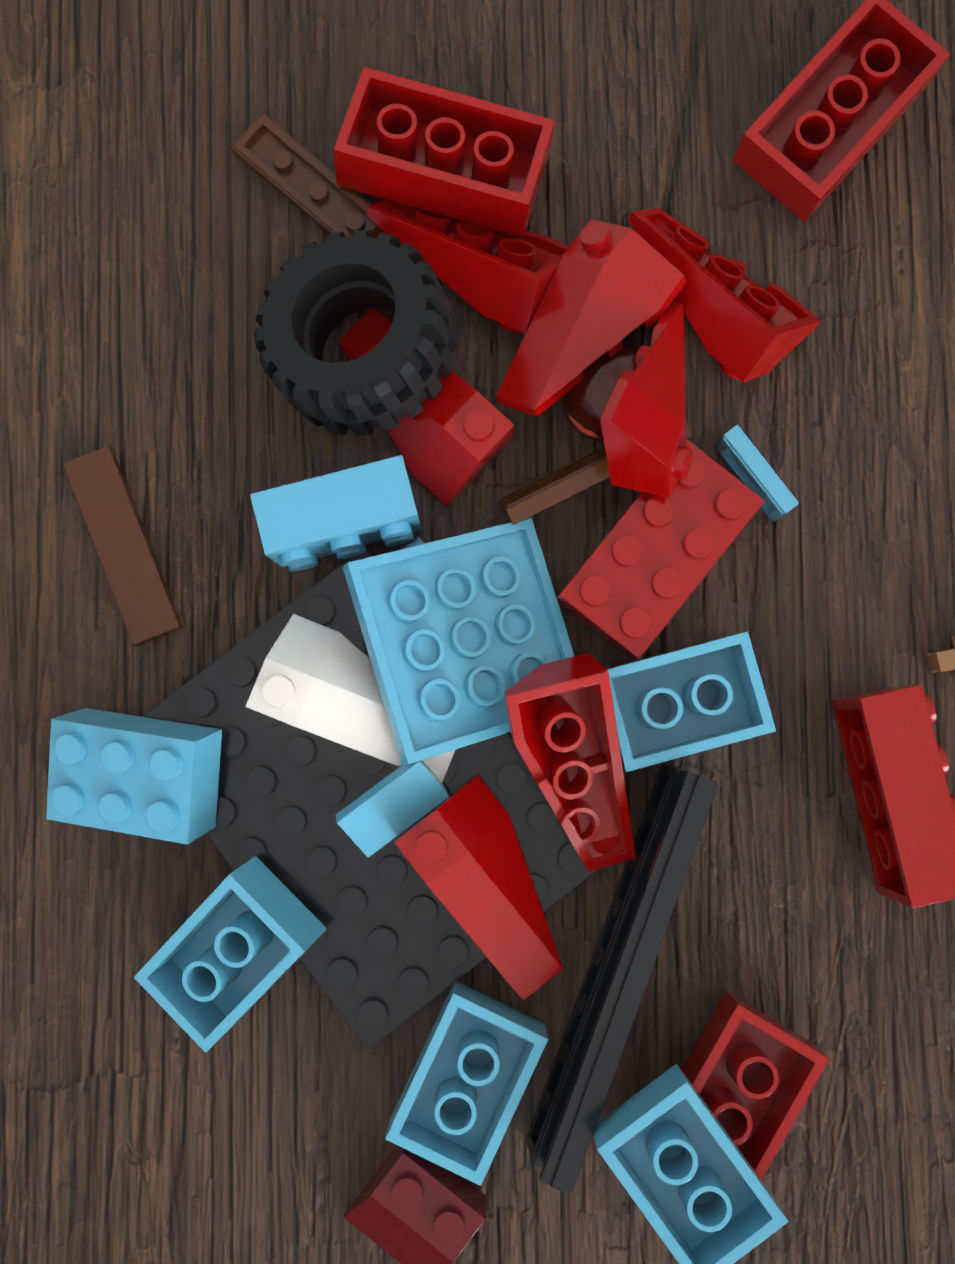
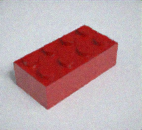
M865 0L744 133L732 161L805 223L928 87L951 54L888 0Z
M363 67L333 149L337 186L524 238L549 158L555 120Z
M686 439V447L692 449L690 469L685 479L678 478L671 497L642 492L557 597L560 605L630 661L640 659L765 502L764 499L688 439Z
M922 685L887 687L831 700L878 894L912 909L955 899V797L950 795L945 777L949 773L948 757L943 747L937 744L932 726L936 722V710L931 697L924 693Z
M725 991L681 1070L762 1180L830 1059L813 1042L728 991Z

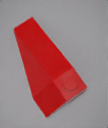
M386 199L367 207L366 217L385 233L398 237L401 244L412 245L421 253L424 261L430 264L433 272L441 281L482 316L498 322L502 329L511 333L526 334L564 252L569 247V245L540 233L526 230L524 238H519L468 222L454 221L450 217Z
M644 209L631 213L628 220L635 232L685 275L687 283L675 299L683 302L684 314L707 352L720 362L719 367L727 376L744 383L766 375L815 330L821 322L820 319L787 291L775 283L771 282L768 288L765 289L745 276L744 270L747 265L734 257L730 260L725 256L708 252L709 242L706 238L662 209Z
M590 219L564 252L496 395L498 403L538 417L584 380V370L604 354H607L610 358L624 348L621 340L640 325L648 329L658 321L687 283L685 275L632 228Z
M673 300L654 327L651 347L642 345L637 351L636 370L625 369L619 377L600 419L611 485L668 498L671 497L678 478H686L692 460V449L686 447V337L683 302Z
M373 307L339 340V344L349 361L357 359L374 349L383 340L392 325L391 321ZM452 370L448 377L441 375L439 381L443 388L435 399L432 400L427 397L420 404L424 409L412 419L409 414L397 420L399 423L398 427L388 430L398 451L403 456L404 463L410 474L446 508L513 439L514 424Z
M590 653L541 664L504 692L512 742L588 872L636 859L609 672Z
M476 775L447 800L398 836L394 843L426 885L524 1001L562 971L563 966L510 815L482 778Z

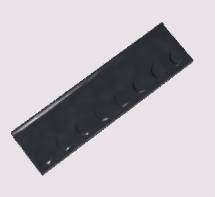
M663 763L634 840L636 859L627 861L525 1141L534 1165L542 1167L539 1176L540 1182L551 1185V1188L565 1193H571L575 1187L718 788L716 781Z

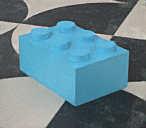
M402 455L250 494L265 555L280 567L288 566L290 572L315 567L318 565L317 558L335 553L338 559L351 558L354 555L365 553V545L381 541L385 542L386 547L402 545L414 540L413 533L422 531Z
M748 631L607 669L610 678L622 767L625 772L776 732Z
M83 708L52 718L46 819L181 844H190L216 828L222 729Z
M254 856L222 881L134 978L206 1053L307 951L327 928L257 856Z
M458 981L454 982L390 1117L385 1140L481 1186L549 1040L545 1023Z
M677 1063L597 1123L593 1137L598 1152L679 1264H734L789 1222L771 1192Z

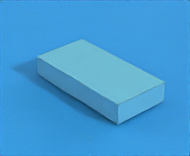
M738 424L726 432L714 445L715 450L736 477L765 500L761 509L771 521H776L799 504Z
M421 760L408 765H401L338 812L335 815L336 822L369 858L450 796L445 786L424 761Z

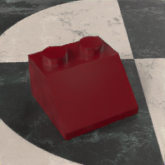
M397 1145L345 1212L344 1218L401 1264H452L486 1220V1195L465 1178Z

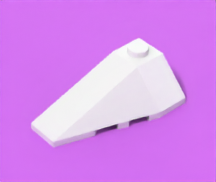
M293 614L266 656L245 707L400 767L402 763L370 658L342 633ZM455 750L423 760L441 783L444 780Z

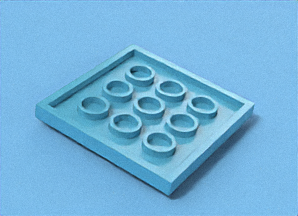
M527 518L515 525L512 523L502 524L348 562L342 567L402 766L511 732L504 692L539 665L575 656L532 518Z

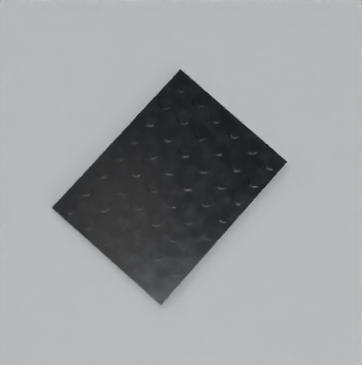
M366 549L365 553L349 558L142 717L222 729L216 828L206 834L233 870H236L248 860L257 856L327 928L300 959L369 1050L484 960L486 956L426 885L394 843L398 836L368 858L336 822L335 815L399 768V766L245 707L266 656L293 614L342 633L369 657L342 568L348 562L372 557ZM509 733L455 750L442 784L447 789L449 796H451L476 775L482 778L510 815L543 912L597 871L588 872L513 744Z

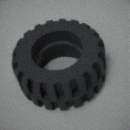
M354 230L353 236L347 237L344 232L327 235L328 241L317 245L315 241H312L302 247L304 253L295 260L289 257L280 266L282 274L278 279L271 278L264 290L267 301L266 303H259L255 321L260 326L256 328L254 333L255 348L260 352L259 361L264 372L295 410L299 411L307 421L316 427L324 426L329 432L335 434H347L348 428H350L356 436L373 434V427L381 426L384 431H388L398 427L399 423L397 420L409 414L411 419L424 410L420 404L427 397L432 400L435 399L443 386L439 379L441 375L445 377L450 375L455 362L451 352H454L458 347V333L454 327L456 319L430 264L424 261L421 253L412 245L401 244L398 237L387 233H380L378 238H376L372 230ZM371 307L395 310L394 319L388 333L370 352L347 362L331 363L321 361L326 339L334 327L345 317L356 311Z

